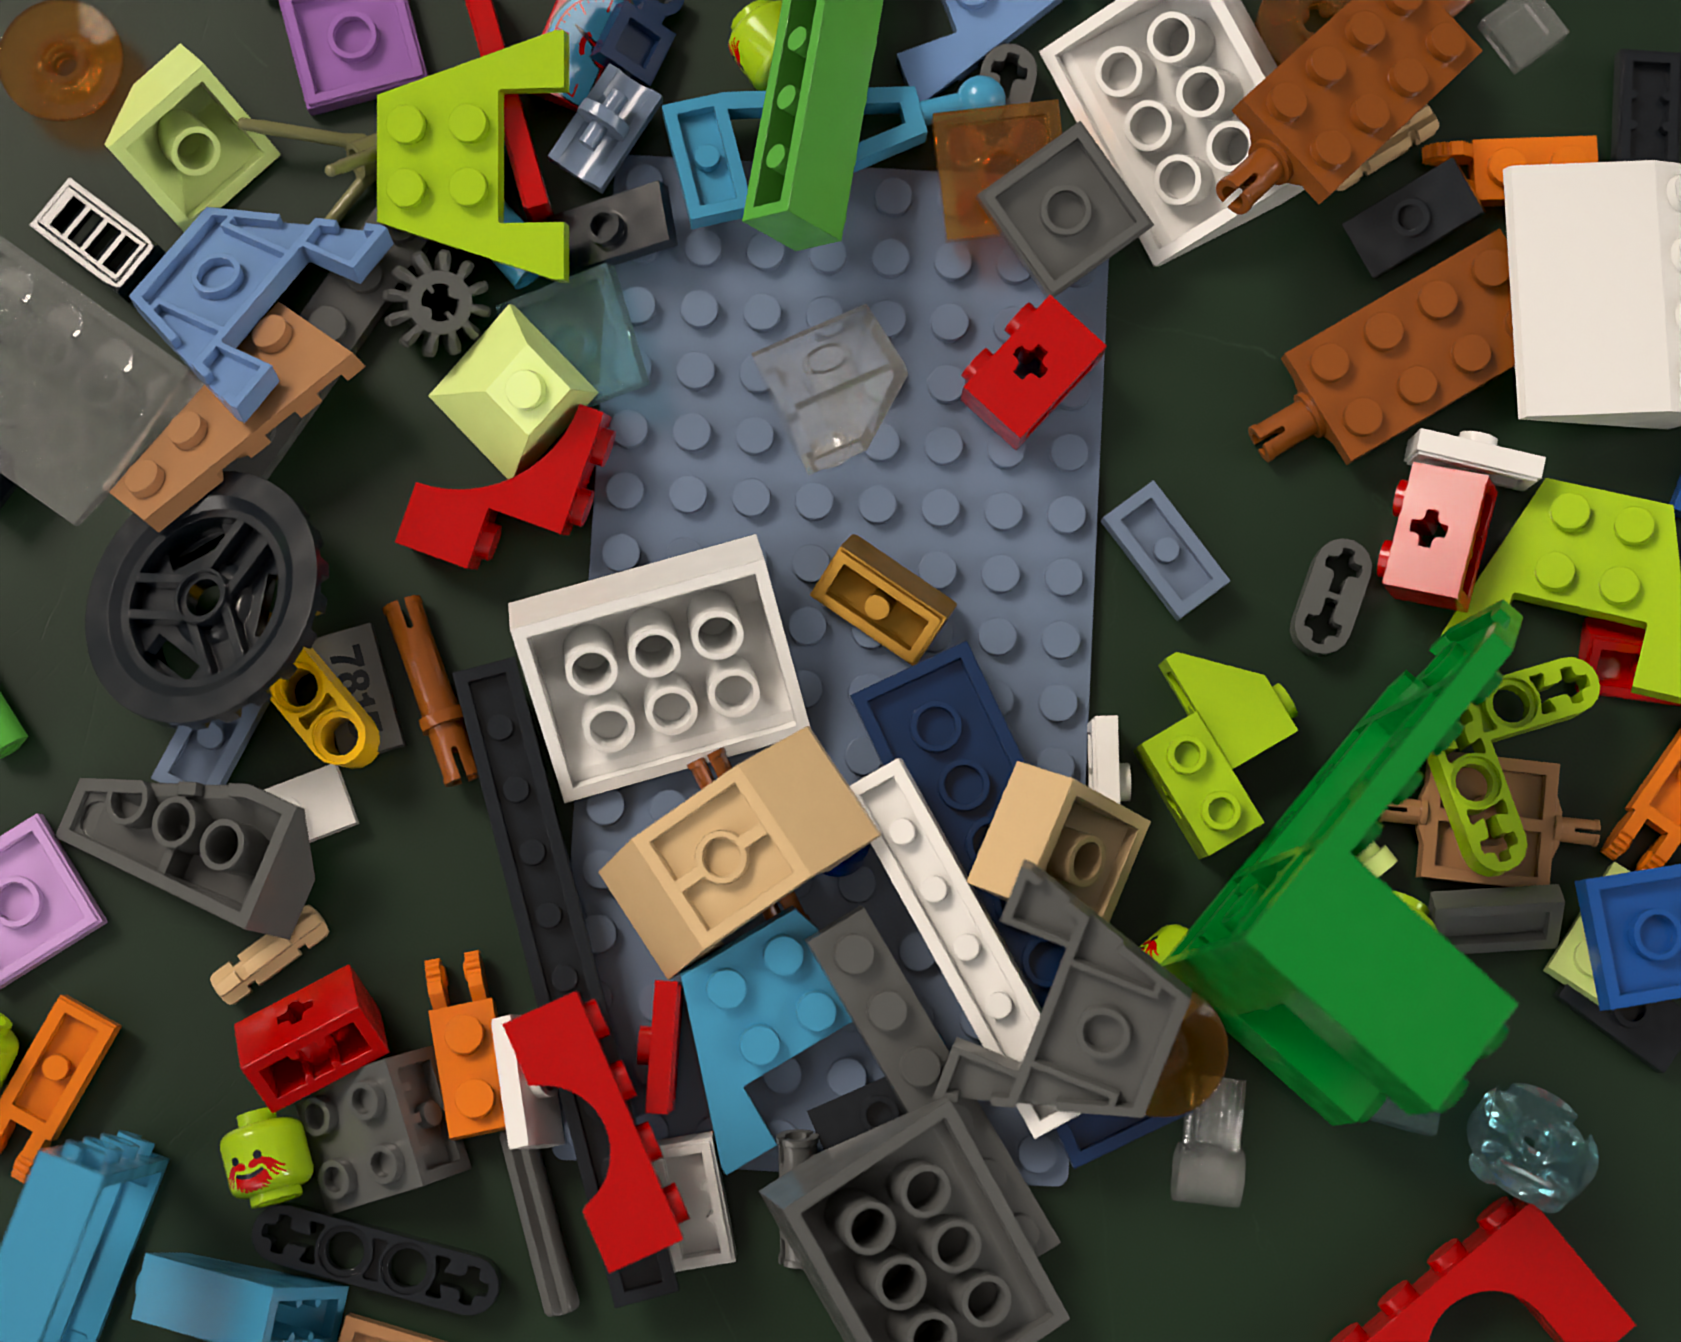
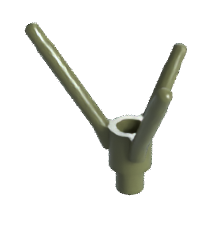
M240 118L237 125L240 130L344 147L347 157L327 165L325 173L329 177H334L353 170L356 179L324 219L337 220L339 224L363 192L377 179V132L366 136L364 133H340L249 118Z

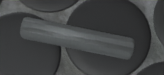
M503 1130L500 1133V1141L544 1313L548 1317H556L573 1312L579 1307L580 1300L541 1149H509L506 1130Z

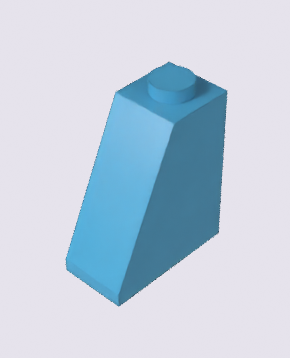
M145 1253L142 1270L136 1281V1298L131 1319L210 1342H337L349 1286L190 1253Z

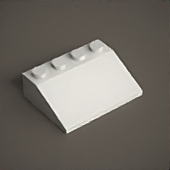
M1115 0L1039 51L1076 122L1081 121L1154 223L1151 229L1139 236L1154 267H1159L1281 205L1305 190L1302 186L1289 183L1274 185L1243 215L1235 214L1227 208L1243 192L1242 189L1238 188L1224 202L1220 200L1216 193L1218 181L1230 174L1248 157V150L1251 146L1249 129L1231 110L1277 68L1275 61L1241 0Z
M1643 160L1516 165L1504 168L1503 182L1518 419L1666 430L1681 426V163Z
M756 534L508 603L511 635L564 803L688 769V764L702 757L709 763L707 755L722 747L725 748L727 757L770 746L804 727L810 726L765 559Z

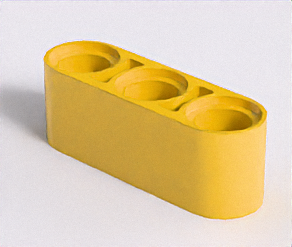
M271 612L269 613L268 622H269L270 617H271V615H272ZM304 647L294 662L298 670L289 681L280 678L270 687L272 694L270 700L312 752L323 762L350 769L363 768L372 763L380 753L377 752L380 744L379 730L372 718L312 647L311 649ZM312 673L317 680V694L309 704L301 706L295 696L296 685L302 677ZM351 721L357 729L358 740L352 751L345 755H340L335 747L334 731L340 724Z

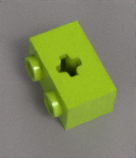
M1197 711L1143 742L1133 750L1198 859L1210 856L1264 823Z

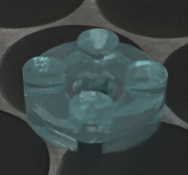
M1512 1083L1507 1091L1496 1092V1088L1488 1091L1471 1112L1468 1119L1467 1137L1473 1151L1469 1156V1165L1472 1172L1483 1182L1497 1184L1512 1196L1534 1204L1540 1210L1547 1213H1557L1569 1201L1581 1194L1596 1175L1599 1155L1592 1135L1590 1134L1584 1141L1580 1131L1573 1125L1579 1117L1576 1112L1556 1095L1534 1085ZM1525 1136L1535 1141V1149H1533L1526 1143V1141L1524 1140Z

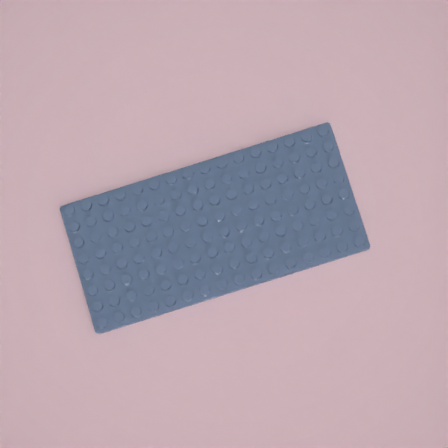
M628 155L614 176L613 195L657 180L668 186L678 245L609 267L599 411L612 417L608 429L616 431V436L605 466L596 465L589 580L756 534L765 559L810 727L850 786L883 767L850 699V695L912 666L810 596L839 547L852 534H856L957 603L955 610L918 663L967 641L1025 763L1073 778L1086 785L1087 724L1089 719L1105 352L1099 363L1017 450L1011 447L960 400L963 386L967 383L961 375L971 361L985 348H988L994 354L1010 338L1004 329L1024 305L1030 302L1038 308L1046 299L975 199L977 194L1004 175L866 167L853 173L842 241L794 251L742 222V219L691 230L673 157ZM741 161L747 186H749L753 161ZM1109 259L1055 297L1061 305L1104 343ZM1035 358L1026 365L1019 361L1016 375L1022 380L1030 373L1037 376L1041 364ZM770 746L728 757L732 767H735ZM707 763L715 780L718 779L711 763ZM689 769L574 800L570 864L620 1058L637 1093L636 1097L631 1098L638 1125L649 1121L657 1140L713 1131L685 994L683 995L675 1110L669 1115L645 1113L649 1065H637L640 1025L652 1026L655 980L668 981V979L598 872L633 837L700 791ZM871 843L829 872L817 874L794 890L810 921L820 930L856 907H864L935 1029L942 1036L949 1053L956 1037L983 1047ZM777 902L781 912L784 911L781 903ZM760 913L722 940L724 944L714 951L765 922L763 914ZM680 974L669 980L681 982L682 985ZM852 1021L744 1087L777 1143V1134L786 1130L804 1129L816 1133L807 1113L808 1110L885 1076ZM558 1090L565 1144L554 1146L552 1150L554 1155L561 1160L577 1161ZM978 1100L1027 1185L1057 1187L1066 1182L1069 1173V1159L1055 1129L1034 1139L1017 1106L1016 1108L991 1106V1101ZM820 1141L817 1144V1153L824 1151ZM778 1144L738 1169L779 1172Z

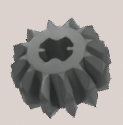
M442 249L438 251L435 258L434 271H432L429 260L424 252H417L412 255V264L417 277L402 266H396L391 272L394 279L406 289L405 291L386 289L382 292V299L384 301L400 303L402 306V311L389 314L384 318V321L388 327L407 321L410 327L401 335L399 343L405 348L415 343L420 334H423L422 353L425 357L435 356L438 350L439 336H441L444 347L449 355L459 354L461 352V343L456 330L465 338L477 341L482 333L478 327L468 320L469 316L475 318L490 317L491 308L486 305L472 304L471 297L486 292L489 289L486 281H478L469 286L466 285L464 279L474 268V264L470 260L460 263L453 273L449 272L451 264V253L449 250ZM432 286L441 288L442 299L451 302V311L439 314L441 321L432 320L431 309L421 305L423 295L427 296L434 293Z

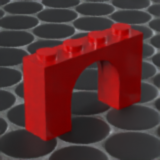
M1503 1196L1479 1214L1476 1221L1480 1227L1462 1243L1458 1238H1454L1439 1247L1427 1260V1264L1431 1269L1411 1285L1408 1280H1404L1386 1292L1377 1303L1381 1311L1363 1327L1358 1322H1354L1340 1331L1330 1342H1429L1431 1332L1437 1320L1449 1306L1465 1296L1483 1291L1506 1292L1516 1297L1530 1311L1554 1342H1617L1634 1328L1636 1324L1533 1200L1516 1196L1510 1201L1507 1196Z

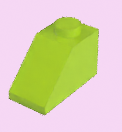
M1175 652L1165 658L1158 665L1187 715L1198 712L1232 769L1298 731L1292 719L1298 716V712L1291 697L1281 684L1277 683L1271 686L1267 677L1263 674Z

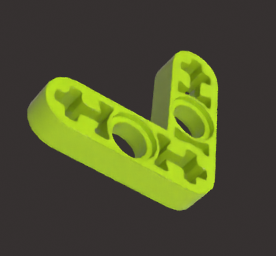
M1574 657L1560 658L1503 675L1504 678L1501 684L1484 702L1478 706L1470 703L1462 713L1460 719L1464 728L1457 737L1456 742L1454 741L1438 756L1431 752L1427 757L1461 855L1467 866L1477 874L1487 877L1500 876L1513 869L1524 859L1528 846L1526 833L1492 743L1570 720L1592 707L1598 699L1600 691L1599 678L1593 667L1584 660ZM1562 678L1566 683L1576 682L1579 687V692L1571 698L1568 695L1562 694L1549 698L1541 704L1539 692L1548 690L1561 681ZM1498 690L1512 691L1521 699L1524 712L1519 722L1510 723L1497 716L1493 709L1492 701L1494 694ZM1472 745L1475 753H1468L1452 763L1448 762L1446 755H1449L1458 747L1461 751ZM1470 767L1476 769L1484 776L1487 782V792L1482 801L1468 800L1459 793L1455 780L1461 768ZM1491 806L1495 807L1497 814L1485 821L1482 818L1471 824L1469 815H1477ZM1489 832L1493 838L1499 839L1503 837L1507 843V849L1499 853V859L1495 853L1489 852L1484 854L1481 849L1480 843L1489 837Z

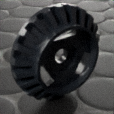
M223 471V482L159 533L133 513L116 532L105 549L92 579L86 606L85 633L88 653L93 668L102 685L117 702L131 712L161 726L176 729L179 725L198 730L209 728L211 721L219 719L229 723L241 718L243 707L250 703L261 706L272 698L270 687L280 678L287 681L291 679L298 670L294 662L304 647L311 649L317 637V634L311 628L314 617L325 614L328 599L321 593V583L329 578V565L321 557L319 551L324 545L320 531L311 525L308 520L310 515L304 507L291 498L289 494L269 481L252 474ZM217 546V547H216L214 550H212L211 552H209V553H207V554L201 556L202 554H204L205 552H207V551L210 550L211 548ZM276 580H278L277 598L268 622ZM218 586L220 597L217 605L208 614L199 616L197 613V602L200 595L209 587ZM167 640L199 665L191 679H182L169 668L162 648Z

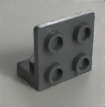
M434 1045L365 1065L294 1102L299 1120L304 1127L314 1171L326 1211L329 1214L422 1187L472 1169L463 1139L455 1141L449 1139Z

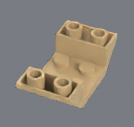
M806 726L739 763L640 832L598 873L669 981L679 975L682 970L723 945L722 940L817 874L829 872L882 834L810 726Z

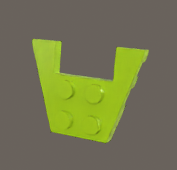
M565 30L548 32L377 95L378 223L435 243L493 260L515 269L518 268L558 283H569V225L565 222L504 223V96L506 94L569 93V35Z
M1545 478L1476 581L1468 612L1456 611L1443 630L1442 635L1450 627L1502 599L1510 605L1512 600H1519L1642 628L1646 632L1631 693L1681 704V569L1674 505Z

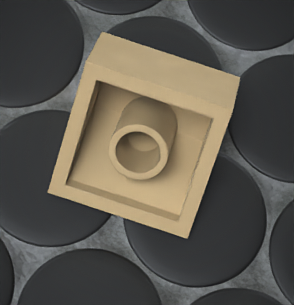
M1017 761L983 844L977 854L967 883L1008 902L1024 859L1039 866L1109 923L1151 821L1073 778Z

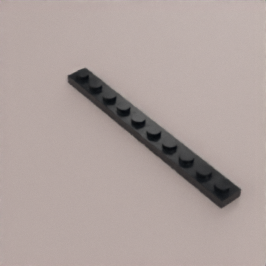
M514 656L454 672L452 674L537 1006L539 1008L575 991L580 993L583 1003L595 998L611 1035L600 1039L609 1063L612 1064L621 1060L518 660ZM558 1087L586 1198L589 1202L600 1190L609 1170L611 1151L608 1133L597 1111L585 1099L569 1090ZM629 1099L626 1102L636 1125H638L632 1100ZM669 1246L611 1273L608 1272L603 1260L615 1309L680 1290Z

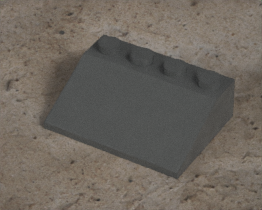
M946 1096L813 1155L759 1191L844 1342H1037L1070 1319L953 1103Z

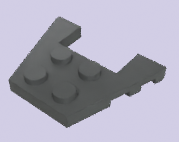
M1024 859L1000 921L1065 946L1066 951L1023 1060H1014L956 1037L933 1098L939 1100L946 1096L952 1103H958L960 1098L991 1101V1106L1016 1108L1017 1103L1057 1106V1111L1143 1118L1191 1001L1193 990L1039 866Z

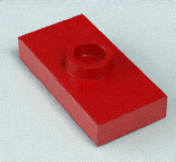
M655 980L652 1026L640 1025L637 1065H649L645 1113L669 1115L675 1110L684 995L683 985L678 981Z

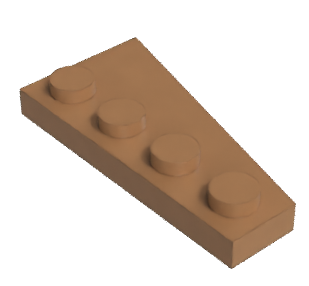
M278 301L236 348L272 365L280 380L246 423L237 420L204 384L141 457L127 470L125 475L109 493L159 533L223 482V469L236 458H242L247 455L253 458L271 443L266 435L294 412L301 418L322 402L318 392L341 374L349 381L366 366L353 352Z

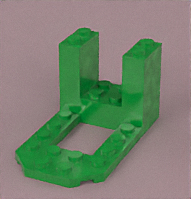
M1504 599L1450 627L1431 645L1429 651L1436 657L1416 678L1406 669L1384 690L1161 963L1165 969L1193 990L1191 999L1332 1126L1368 1121L1382 1107L1387 1097L1408 1116L1446 1111L1465 1092L1468 1081L1464 1078V1075L1477 1058L1484 1059L1488 1057L1504 1041L1509 1032V1028L1504 1023L1519 1005L1356 858L1381 833L1383 826L1377 819L1390 803L1395 806L1400 805L1420 785L1424 775L1417 769L1432 752L1435 756H1438L1460 735L1464 725L1458 721V718L1470 703L1474 706L1480 705L1501 684L1504 676L1497 670L1513 651L1523 616Z

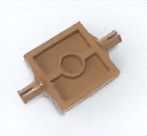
M1453 751L1446 755L1448 762L1452 763L1468 753ZM1498 757L1526 833L1528 846L1526 855L1521 863L1500 876H1483L1467 866L1461 855L1427 760L1424 786L1418 796V800L1407 798L1398 806L1390 803L1387 808L1401 809L1403 812L1384 810L1378 818V822L1385 821L1415 825L1419 841L1415 878L1500 888L1550 885L1552 858L1560 842L1596 847L1599 843L1600 835L1575 832V830L1601 831V824L1597 819L1588 820L1562 817V809L1558 799L1560 764ZM1470 767L1461 768L1455 780L1459 793L1468 800L1482 801L1487 792V782L1484 776L1476 769ZM1491 806L1477 815H1469L1468 817L1471 824H1474L1482 818L1485 821L1497 814L1495 807ZM1490 832L1489 837L1480 843L1484 854L1489 852L1495 853L1498 859L1499 853L1507 849L1505 839L1503 837L1499 839L1493 838Z

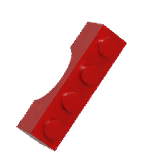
M575 991L503 1023L502 1025L528 1086L560 1087L579 1095L597 1111L606 1127L611 1151L609 1170L600 1190L584 1206L582 1211L608 1272L616 1271L684 1240L680 1224L691 1218L676 1183L673 1182L663 1187L653 1162L663 1158V1153L649 1121L636 1125L626 1101L636 1097L637 1093L622 1059L612 1064L609 1063L600 1039L611 1035L596 999L594 998L583 1003L580 993Z

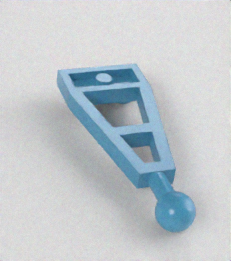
M978 75L967 79L955 94L919 101L915 86L868 87L864 114L899 113L902 125L859 142L854 172L926 142L927 125L963 118L966 122L976 126H986L994 123L1002 115L1006 105V96L1002 86L989 76ZM766 91L721 92L662 105L663 120L691 230L743 218L748 186L731 120L761 118Z

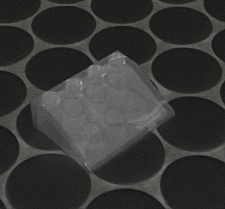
M0 236V473L78 527L111 494L109 493L110 490L165 430L172 419L181 412L204 386V383L190 368Z

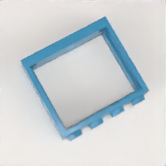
M119 1130L117 1136L102 1133L98 1139L84 1137L83 1142L67 1140L64 1146L39 1150L0 1247V1342L99 1341L170 1160L167 1157L152 1152L155 1143L142 1139L141 1135Z

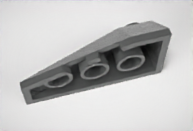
M80 778L55 835L56 838L245 930L289 940L315 881L305 809L250 784L208 785L198 782L178 781V783H152L143 780Z

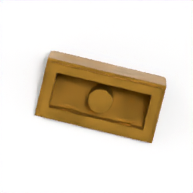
M852 534L839 547L810 594L811 597L912 666L920 661L957 606L954 600L856 534Z

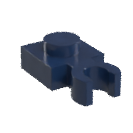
M624 0L615 5L590 58L605 68L610 63L637 83L647 88L650 87L676 36L675 33L663 26L662 23L665 18L680 10L684 0H664V3L658 0H632L633 4Z

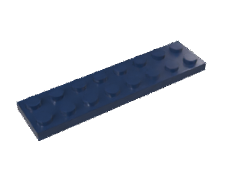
M964 641L851 694L850 699L882 766L889 764L897 758L903 759L969 877L1017 761L1023 763L1025 761L968 642ZM973 886L1043 1010L1066 947L1001 922L1000 920L1007 902ZM1167 1059L1143 1118L1082 1113L1054 1129L1072 1167L1076 1169L1193 1111Z

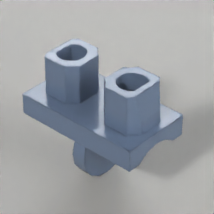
M609 63L549 153V161L603 194L663 103L662 95L637 83L620 69Z

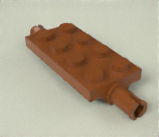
M1351 0L1231 110L1249 129L1251 146L1248 150V157L1230 174L1218 181L1216 193L1220 200L1224 202L1238 188L1242 189L1243 192L1227 208L1235 214L1243 215L1274 185L1289 183L1302 186L1320 205L1483 51L1453 19L1475 0Z
M1497 229L1286 352L1281 360L1294 379L1298 393L1294 395V403L1260 423L1248 427L1249 436L1254 445L1273 434H1278V436L1264 443L1263 447L1258 450L1262 458L1267 462H1271L1279 454L1314 435L1317 438L1324 436L1334 444L1347 466L1515 367L1508 246L1507 239L1501 229Z

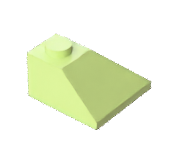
M181 43L133 84L104 144L183 232L188 229L206 207L222 208L281 155L264 134L238 128L237 123L240 118H251L207 66Z
M509 304L428 396L507 479H510L532 467L571 424L579 404L587 406L599 392L515 305Z

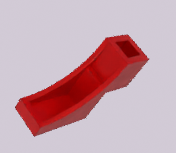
M579 404L565 434L540 461L517 476L497 484L472 489H445L416 482L395 543L467 569L478 570L481 559L490 561L497 548L502 531V526L494 523L498 512L553 532L570 536L573 525L582 527L589 515L595 492L586 488L595 465L604 467L610 456L616 436V431L608 429L612 417L604 412Z

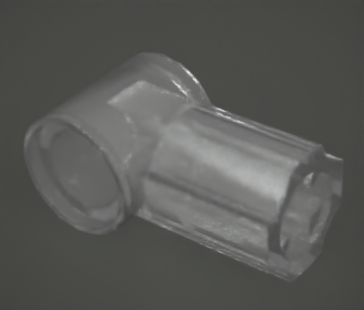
M1189 1074L1186 1099L1193 1112L1184 1116L1182 1142L1177 1143L1174 1152L1171 1175L1172 1201L1230 1208L1239 1207L1245 1179V1153L1243 1149H1240L1247 1081Z

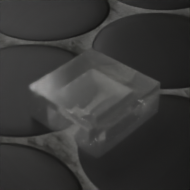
M1508 0L1484 17L1477 26L1514 75L1564 40L1569 33V30L1545 0Z

